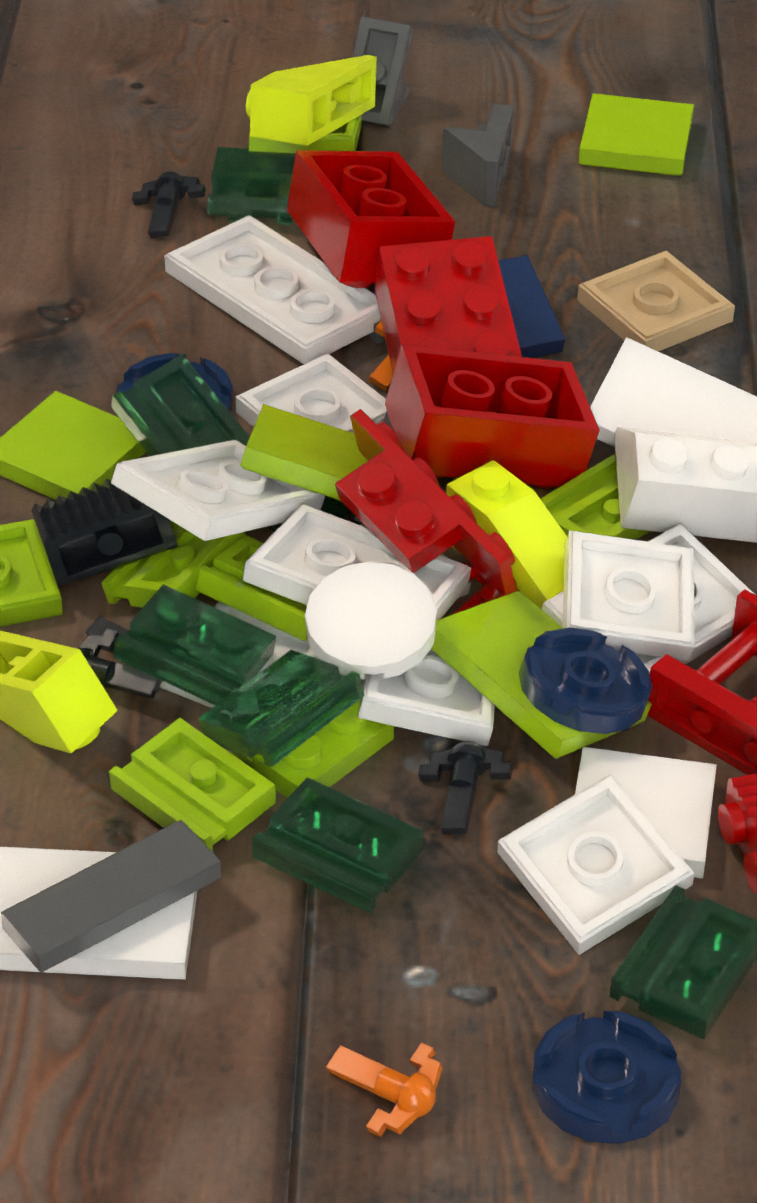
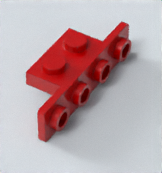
M361 409L350 415L358 449L368 461L336 482L335 486L339 499L413 573L454 546L502 596L515 591L511 565L515 563V557L505 540L496 532L488 535L477 524L471 508L463 498L457 494L449 497L439 487V482L429 465L419 457L412 460L403 451L398 437L389 425L383 421L376 424Z

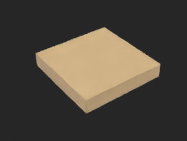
M668 251L658 253L578 285L577 301L624 341L627 337L658 352L733 322L735 305Z

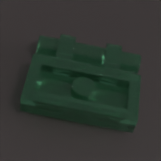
M218 147L211 176L212 194L208 195L207 214L228 216L229 222H236L250 215L253 218L276 219L279 225H294L293 218L287 212L296 153L249 151V148Z

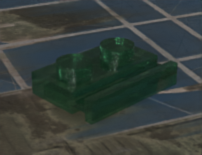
M183 354L134 382V387L126 392L121 393L119 391L112 395V409L150 456L236 440L246 446L250 438Z
M163 584L130 622L129 631L125 635L120 634L116 638L114 658L229 711L233 706L235 696L239 692L243 693L274 654L276 635Z
M291 649L199 717L202 733L221 747L249 758L260 754L263 756L265 764L273 767L365 695L359 673L352 671L348 675L343 676L339 673L338 666Z
M307 777L269 819L270 826L263 834L257 832L252 838L253 858L371 913L376 907V899L382 892L388 893L423 851L424 831Z
M675 885L612 976L609 997L619 1001L622 996H625L639 1003V1011L701 1039H705L757 959V920L707 898H704L701 903L684 896V888Z

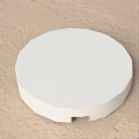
M368 561L343 566L324 577L309 595L305 613V625L311 650L326 667L346 677L365 679V674L375 675L383 673V679L399 676L421 663L434 644L437 609L432 593L415 574L394 564Z

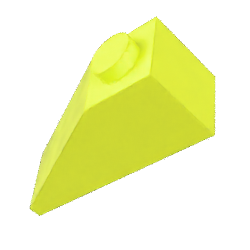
M364 55L275 71L252 83L246 99V113L250 118V136L308 146L374 108L377 56Z
M494 460L447 484L446 494L449 497L457 494L463 498L471 508L477 524L488 535L492 532L498 533L508 544L515 557V563L511 565L513 577L516 580L517 588L522 594L542 610L544 602L564 591L565 543L567 536L533 489Z
M0 631V720L36 744L72 754L75 750L91 743L98 736L100 727L118 710L81 650Z

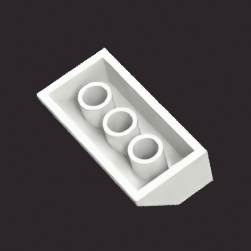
M623 427L616 428L614 439L621 528L665 532L680 523L693 536L757 543V443Z

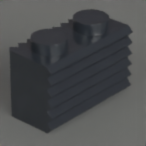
M106 479L102 486L94 483L90 490L82 487L79 494L70 491L67 498L59 495L55 502L47 499L43 506L35 503L31 510L58 588L178 547L168 518L111 484L109 479Z

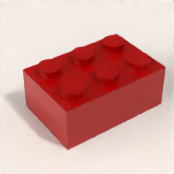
M296 150L287 212L339 283L354 288H366L371 283H375L379 246L452 240L456 221L398 152Z
M492 236L379 246L375 294L393 373L402 344L522 357Z
M402 344L385 401L393 431L398 437L403 451L412 460H415L417 457L423 459L432 469L436 478L442 476L460 478L494 460L525 484L541 489L560 487L586 471L600 431L572 363L564 361Z

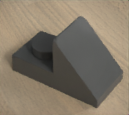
M361 16L352 58L364 55L377 56L375 107L362 114L361 122L390 127L409 95L410 88L403 78L414 34V29L411 25Z
M493 103L488 123L479 122L477 130L445 127L443 130V172L484 206L495 207L512 151L514 105Z

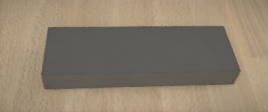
M179 820L2 911V927L38 971L42 973L220 879L221 861L182 820Z

